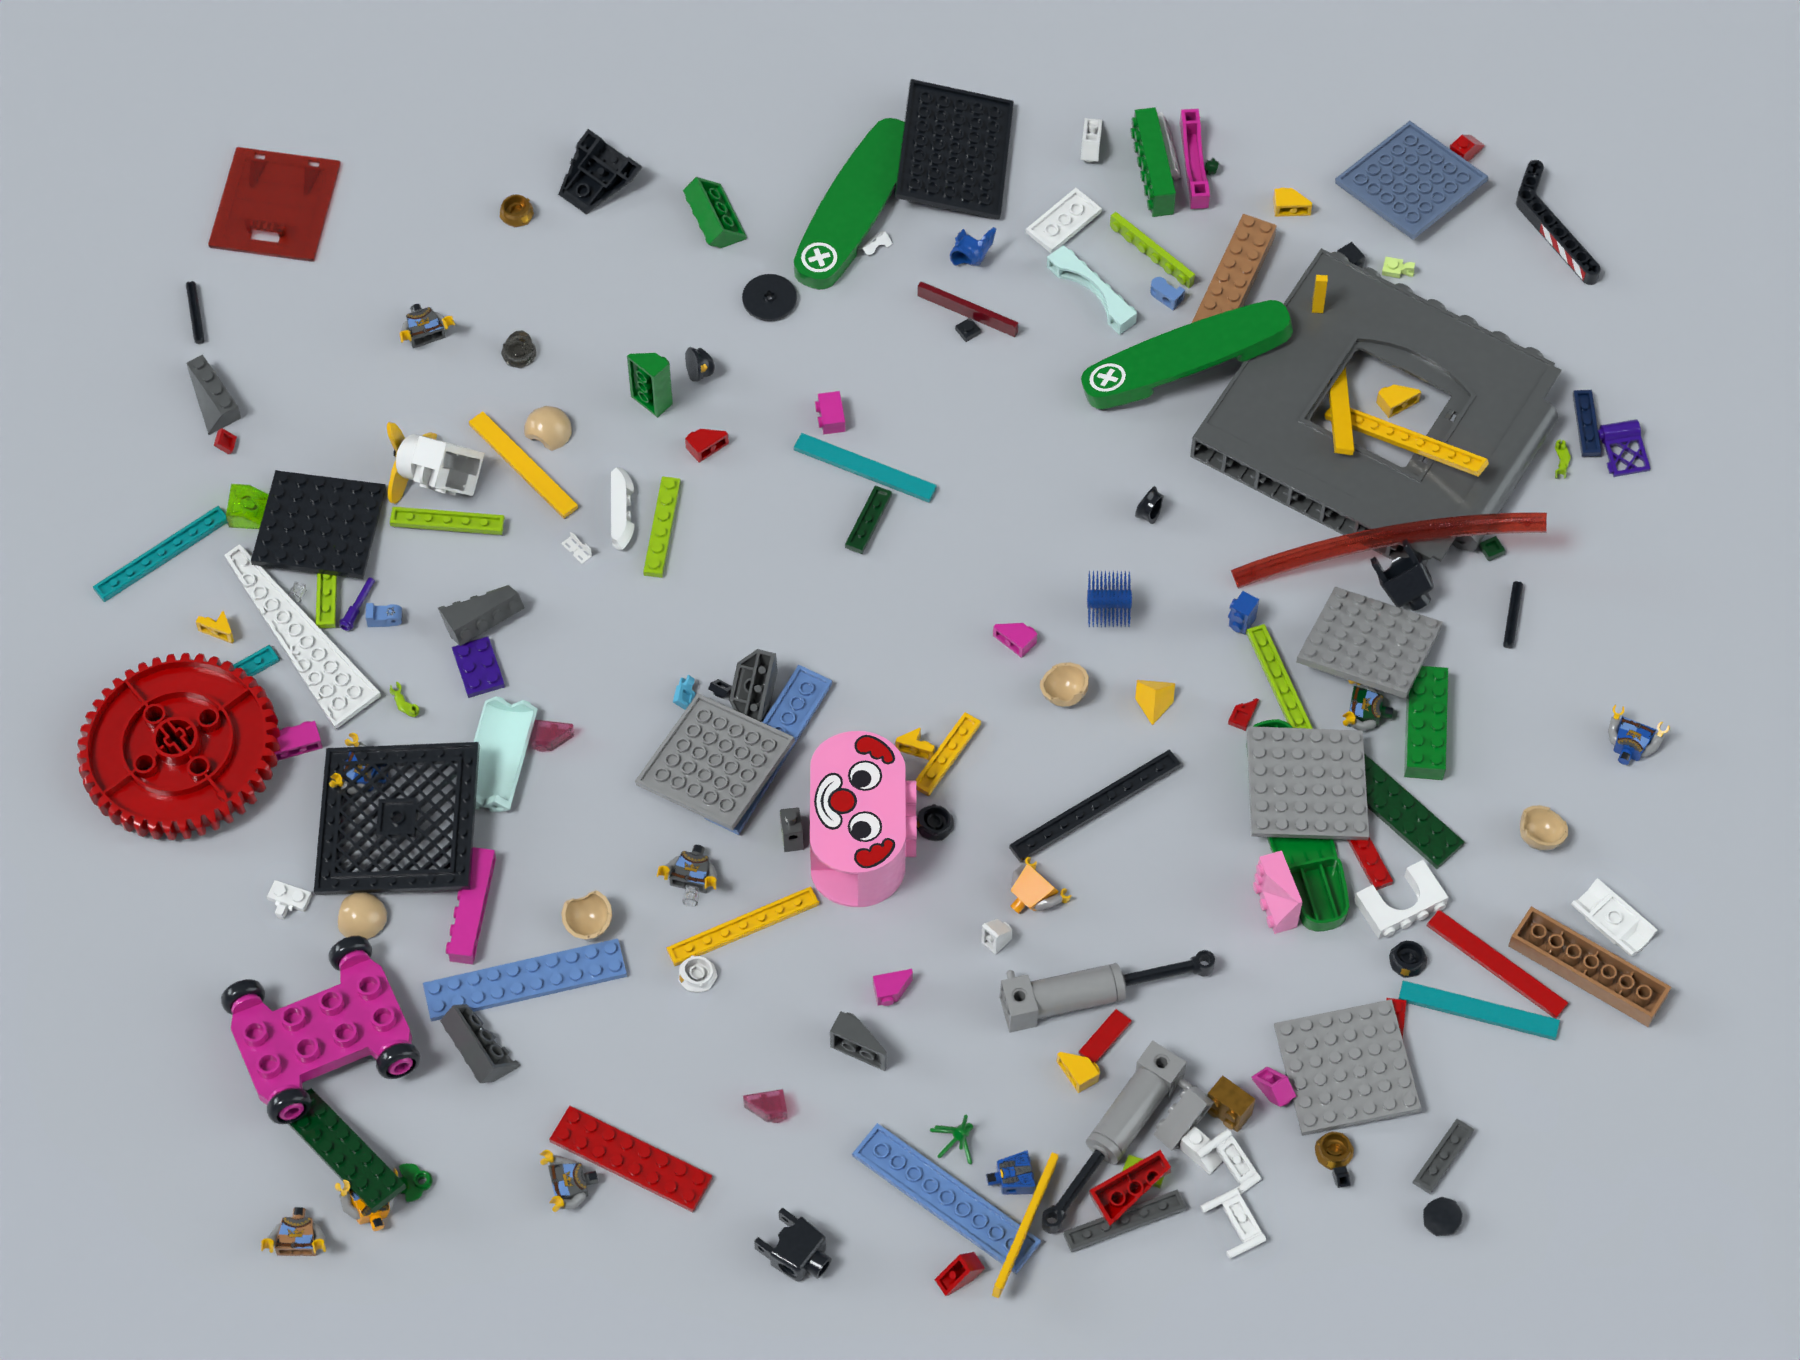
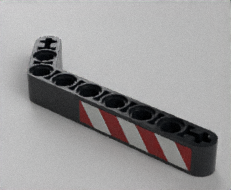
M1539 160L1530 161L1516 199L1517 208L1585 284L1594 285L1598 281L1601 270L1600 265L1538 197L1536 192L1541 181L1544 165Z

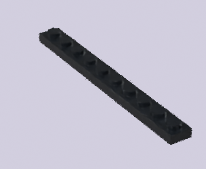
M1169 749L1011 843L1009 849L1021 863L1027 857H1031L1180 768L1181 763Z

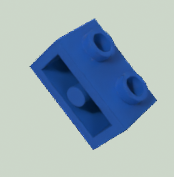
M1242 591L1237 599H1233L1229 607L1231 611L1228 615L1230 619L1229 627L1232 630L1244 635L1246 634L1247 629L1251 627L1257 617L1259 599L1245 591Z

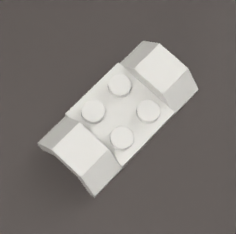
M1598 878L1588 891L1578 900H1574L1571 903L1575 909L1586 917L1585 919L1630 956L1636 955L1649 943L1657 932L1653 925Z

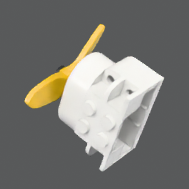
M387 423L388 437L394 448L393 455L396 457L388 486V500L390 503L396 504L399 502L409 479L419 482L420 487L433 489L437 492L454 496L457 492L473 496L485 453L436 440L437 434L432 432L422 436L411 434L405 438L401 429L395 423Z

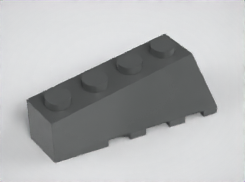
M203 354L187 362L190 378L208 435L241 419L238 405Z
M507 585L488 591L485 595H475L463 602L457 601L447 607H438V610L450 637L461 646L523 610L525 607L519 593Z
M467 1004L453 1005L440 1020L445 1031L453 1040L455 1047L460 1051L479 1083L494 1082L519 1068L520 1064L517 1060L512 1061L509 1058V1051L505 1047L501 1048L495 1042V1035L482 1027L484 1023Z

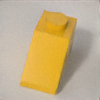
M1293 188L1274 189L1273 205L1275 217L1311 215L1312 202Z
M1393 384L1382 388L1378 392L1376 403L1387 417L1390 418L1418 403L1421 391Z
M1065 1052L1057 1053L1056 1062L1078 1093L1099 1082L1100 1069L1088 1057Z

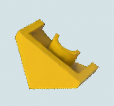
M1137 680L1135 700L1152 725L1174 702L1175 683Z

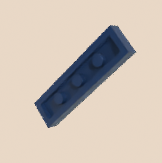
M1574 390L1572 395L1581 456H1600L1601 447L1592 390Z

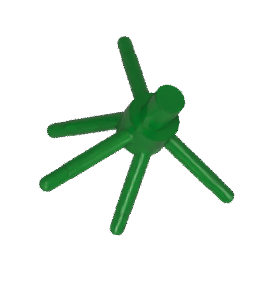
M964 1115L962 1124L957 1127L936 1125L935 1128L930 1129V1132L952 1133L954 1137L938 1154V1158H941L957 1141H960L959 1149L962 1150L964 1146L968 1164H972L966 1137L969 1136L973 1125L967 1123V1115Z

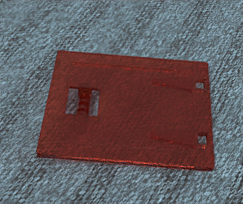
M237 147L209 239V248L314 262L340 170V161ZM255 155L265 156V159L255 158ZM309 162L319 163V166H310ZM253 230L278 233L280 237L279 242L251 239Z

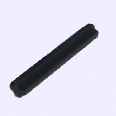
M191 281L186 283L194 341L196 344L204 343V334L195 282Z
M1514 581L1512 585L1503 647L1509 649L1513 648L1523 589V583Z

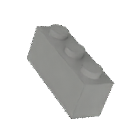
M1197 1086L1186 1088L1180 1094V1101L1177 1104H1173L1168 1110L1169 1115L1167 1118L1162 1119L1156 1126L1157 1131L1154 1135L1171 1151L1180 1148L1181 1139L1194 1126H1197L1214 1103Z

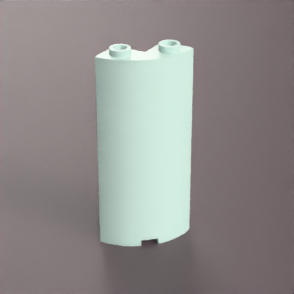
M496 696L486 700L474 738V742H479L480 744L476 794L477 810H480L481 807L489 808L490 812L510 810L538 710L528 701L521 700L511 705L502 697Z

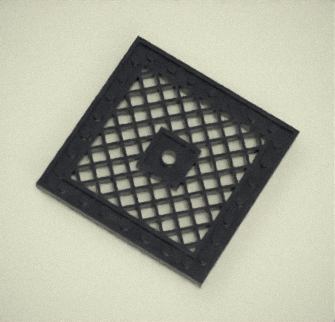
M479 742L326 748L314 881L315 895L470 889L480 751ZM349 752H354L357 761H346L349 758ZM437 764H442L439 768L435 766ZM415 765H423V766L419 769V768H417ZM357 766L367 767L363 771H361ZM451 766L454 771L446 776L443 772ZM432 767L435 772L427 777L424 772ZM355 768L360 774L351 780L345 774ZM374 768L378 774L370 780L365 774ZM393 768L397 773L389 779L386 774ZM413 768L416 772L408 778L405 773ZM338 773L342 776V781L344 777L349 784L344 789H341L340 786L332 788L329 782L331 780L335 781V779H332L330 776ZM440 775L444 780L436 786L433 781ZM363 776L368 783L360 789L356 785V781ZM421 776L425 781L417 787L413 782ZM457 776L455 785L452 780ZM383 777L387 782L379 788L376 783ZM403 777L406 781L398 788L394 783ZM430 784L434 789L426 795L422 791ZM450 784L453 789L447 794L443 793L441 790ZM411 785L415 790L407 796L403 791ZM392 786L395 791L388 797L384 792ZM350 787H354L358 792L349 798L346 795L348 793L347 790ZM373 787L376 792L369 798L365 793ZM439 793L443 798L435 804L431 799ZM418 794L423 797L420 802L415 798ZM382 795L385 799H379L377 806L374 801ZM454 795H455V803L451 800V798H452ZM363 796L366 801L358 807L355 802ZM343 797L347 800V802L344 805ZM429 802L433 807L424 813L421 808ZM448 802L452 806L444 813L440 808ZM372 805L375 810L367 815L364 810ZM353 806L356 810L348 816L345 811ZM438 811L441 816L434 822L430 817ZM419 812L422 815V817L417 821ZM454 813V820H451L449 816ZM361 814L365 819L357 825L353 820ZM397 814H401V820L398 822H394L393 817ZM343 815L346 819L341 823V817ZM376 816H377V824L373 821V819H374ZM447 820L450 825L442 830L439 825ZM425 821H428L431 825L423 831L420 826ZM370 822L374 827L366 834L362 829ZM351 823L355 828L346 834L343 829ZM436 829L440 834L432 840L429 835ZM418 830L421 835L413 841L410 837H416V831ZM453 830L452 839H451V838L448 836V834ZM360 832L363 837L355 843L352 838ZM340 833L344 836V838L341 841H339ZM375 834L379 838L376 842L371 839ZM426 838L430 843L422 850L418 845ZM446 838L449 843L441 849L437 844ZM407 839L411 844L402 850L399 845ZM388 840L391 845L383 851L380 846ZM369 841L372 846L363 851L360 847ZM347 842H350L353 846L345 852L342 847ZM435 847L439 852L431 858L427 853ZM416 848L419 853L412 859L408 854ZM377 849L381 854L373 860L370 855ZM397 849L400 854L392 859L389 854ZM450 849H451V857L447 854V852H448ZM358 850L362 855L354 861L350 856ZM340 851L343 855L338 859V852ZM444 856L448 861L440 867L436 862ZM405 857L409 862L401 868L398 863ZM425 857L428 862L421 868L417 862ZM386 858L390 863L382 869L378 864ZM348 859L352 864L343 870L340 866ZM365 859H368L371 863L363 870L359 865ZM434 865L437 869H429V868ZM413 866H415L418 870H410V869H411ZM396 867L399 871H390V870H391L392 868ZM357 868L360 872H352V871Z

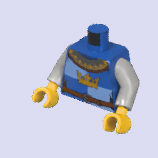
M1614 705L1612 708L1614 717H1611L1608 734L1610 742L1614 745L1613 751L1620 754L1618 761L1621 764L1628 765L1631 759L1639 761L1642 756L1647 757L1655 752L1664 738L1663 734L1669 732L1670 726L1668 725L1667 729L1662 731L1660 727L1663 722H1660L1657 726L1658 733H1656V729L1622 716L1620 719V715L1624 713V707L1622 706L1621 713H1616V705Z
M356 733L349 734L353 742L349 739L345 740L347 746H366L362 742H358L359 738ZM349 752V758L346 761H357L354 752ZM357 766V767H358L361 771H363L367 766ZM353 768L345 775L353 780L360 773ZM373 768L365 775L371 780L378 772ZM338 773L330 776L332 779H335V781L331 780L329 782L332 788L340 786L341 789H344L349 784L344 777L342 781V776ZM363 776L356 781V785L360 789L368 783ZM382 777L378 782L385 784L387 781ZM350 787L347 790L351 795H355L358 792L354 787Z

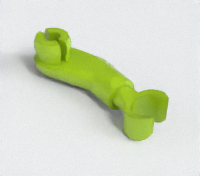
M1559 439L1555 444V451L1560 459L1559 468L1555 471V478H1557L1558 474H1563L1564 478H1566V469L1571 456L1566 442L1562 440L1561 443V439Z
M396 682L398 691L393 690L390 685V693L395 696L394 699L398 710L410 717H416L419 714V707L416 704L405 701L403 694H401V684Z

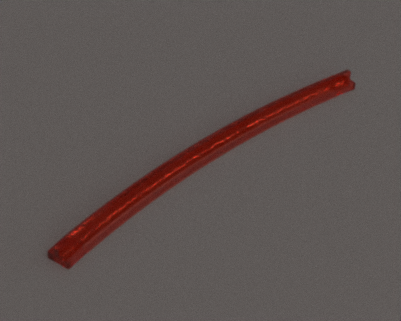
M1527 512L1468 515L1385 526L1300 546L1231 570L1239 589L1254 582L1318 562L1363 551L1400 545L1405 539L1409 543L1473 535L1547 533V513Z

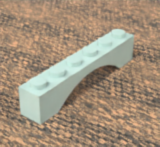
M1063 245L1047 256V268L1058 278L1077 282L1087 287L1100 299L1106 311L1108 325L1119 335L1136 324V310L1129 306L1119 294L1117 295L1109 284L1104 283L1096 272H1092L1084 261H1080L1071 249H1067Z

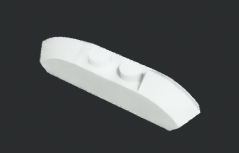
M616 467L611 472L612 546L617 550H623L629 543L634 531V524L631 522V511H627V506H631L630 495L634 493V486L627 472L623 468Z

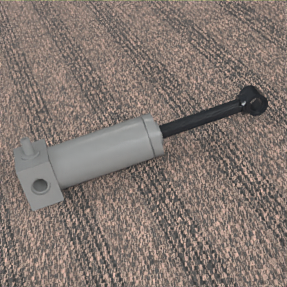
M1202 950L1196 956L1191 957L1189 961L1123 975L1117 963L1030 981L1029 975L1015 977L1014 971L1009 970L1006 973L1008 979L1001 980L999 996L1009 1033L1037 1027V1019L1123 1001L1126 999V986L1190 972L1200 976H1208L1213 972L1215 956L1208 950ZM1205 961L1208 965H1202L1200 962Z
M1153 1040L1137 1061L1136 1072L1087 1138L1086 1145L1093 1154L1057 1204L1052 1205L1043 1212L1042 1228L1045 1232L1054 1234L1061 1229L1062 1222L1066 1217L1065 1212L1101 1162L1104 1160L1111 1164H1117L1164 1097L1169 1099L1178 1086L1184 1090L1193 1087L1192 1084L1183 1079L1186 1068L1185 1060ZM1055 1218L1057 1222L1049 1223L1047 1219Z

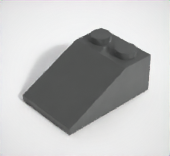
M840 1011L830 1030V1047L885 1071L887 1068V1052L854 1014Z

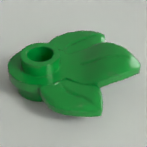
M415 1164L399 1165L403 1176L400 1179L406 1186V1189L400 1194H405L406 1202L418 1200L422 1196L423 1191L431 1187L433 1182L431 1174L427 1171H420L419 1167ZM421 1179L426 1180L424 1184L419 1183Z

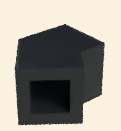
M1346 1166L1333 1168L1332 1174L1335 1185L1338 1188L1351 1186Z

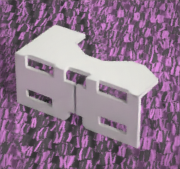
M882 231L860 246L858 250L863 249L866 255H871L875 252L877 246L885 245L888 248L893 243L887 233Z
M570 532V537L561 543L569 552H574L573 556L581 564L592 557L591 548L586 543L585 545L582 544L572 532Z

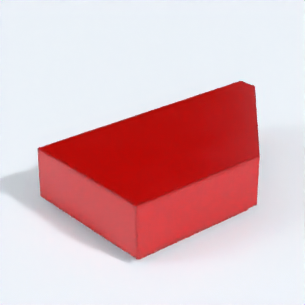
M1256 698L1251 702L1235 705L1228 725L1246 731L1259 703V699Z

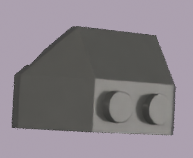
M756 649L740 660L736 666L729 701L734 710L760 722L764 721L771 704L778 672L776 653Z

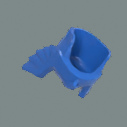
M993 227L991 230H988L981 240H976L972 236L967 235L965 230L962 229L955 238V246L950 253V260L953 265L963 263L973 266L981 265L987 251L993 245L997 229Z

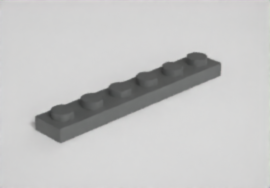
M1177 1189L1131 1206L1111 1226L1101 1217L1063 1232L1070 1251L1074 1252L1185 1211L1186 1207Z

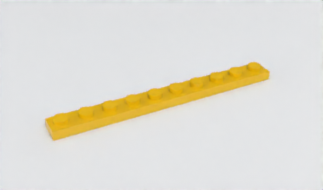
M1330 408L1324 414L1325 419L1331 421ZM1350 408L1352 429L1477 477L1480 476L1489 464L1487 458Z

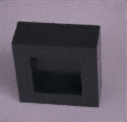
M971 317L955 326V330L965 342L981 334V329Z
M717 679L710 683L708 689L715 696L725 698L731 694L732 686Z

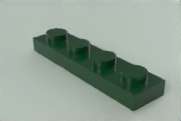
M874 486L845 543V548L863 554L892 497V491Z

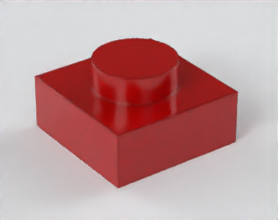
M223 428L219 429L214 446L230 454L233 452L237 437Z

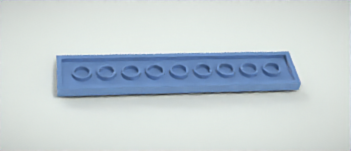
M801 665L797 666L762 722L793 736L795 742L734 830H730L705 817L704 819L737 835L740 834L830 689L832 680Z
M613 939L424 982L423 987L432 1022L441 1020L453 1005L467 1004L473 1012L624 978L627 977L619 940Z
M877 1123L855 1149L852 1156L998 1262L1004 1264L1020 1225ZM1029 1231L1012 1268V1272L1015 1274L1018 1273L1041 1244V1240Z

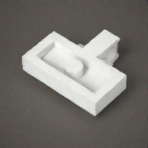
M276 880L267 895V899L275 902V906H277L275 911L276 918L284 920L288 910L296 909L304 912L312 897V893Z

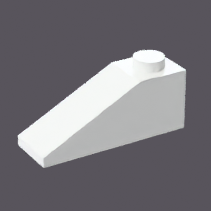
M1085 118L1081 160L1086 162H1094L1099 159L1102 120Z

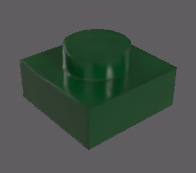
M1497 536L1479 544V548L1488 561L1505 554V549Z

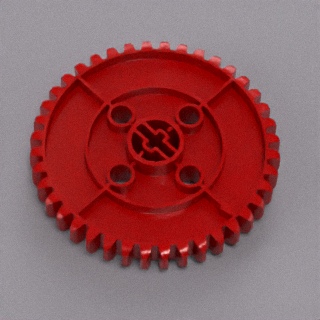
M183 653L180 660H176L174 654H168L166 662L163 663L159 657L153 658L152 666L149 667L146 663L142 662L138 664V672L135 673L131 669L125 671L126 679L124 681L120 678H115L112 681L115 686L113 690L104 688L101 691L105 699H96L92 703L96 712H87L85 718L88 724L81 726L80 732L83 737L77 743L80 750L77 754V760L80 764L79 774L83 779V785L87 793H89L92 802L98 806L104 816H109L112 823L116 825L122 824L124 830L128 832L135 829L138 836L144 837L150 831L153 839L159 840L163 833H165L168 840H175L177 833H181L185 840L190 839L194 830L197 831L199 836L206 834V827L211 826L214 831L219 830V821L224 820L230 824L234 821L232 813L237 812L243 815L246 812L243 805L245 802L255 804L257 799L254 792L262 793L265 791L266 786L263 780L272 779L273 773L271 768L277 766L278 759L274 752L280 751V744L277 740L280 737V730L277 726L278 718L274 712L272 702L267 698L265 690L258 686L254 677L247 676L242 668L235 669L233 663L229 661L221 664L218 657L213 656L207 662L204 654L199 653L192 660L189 653ZM174 740H175V741L181 746V748H182L183 750H185V751H182V750L178 747V745L174 742Z

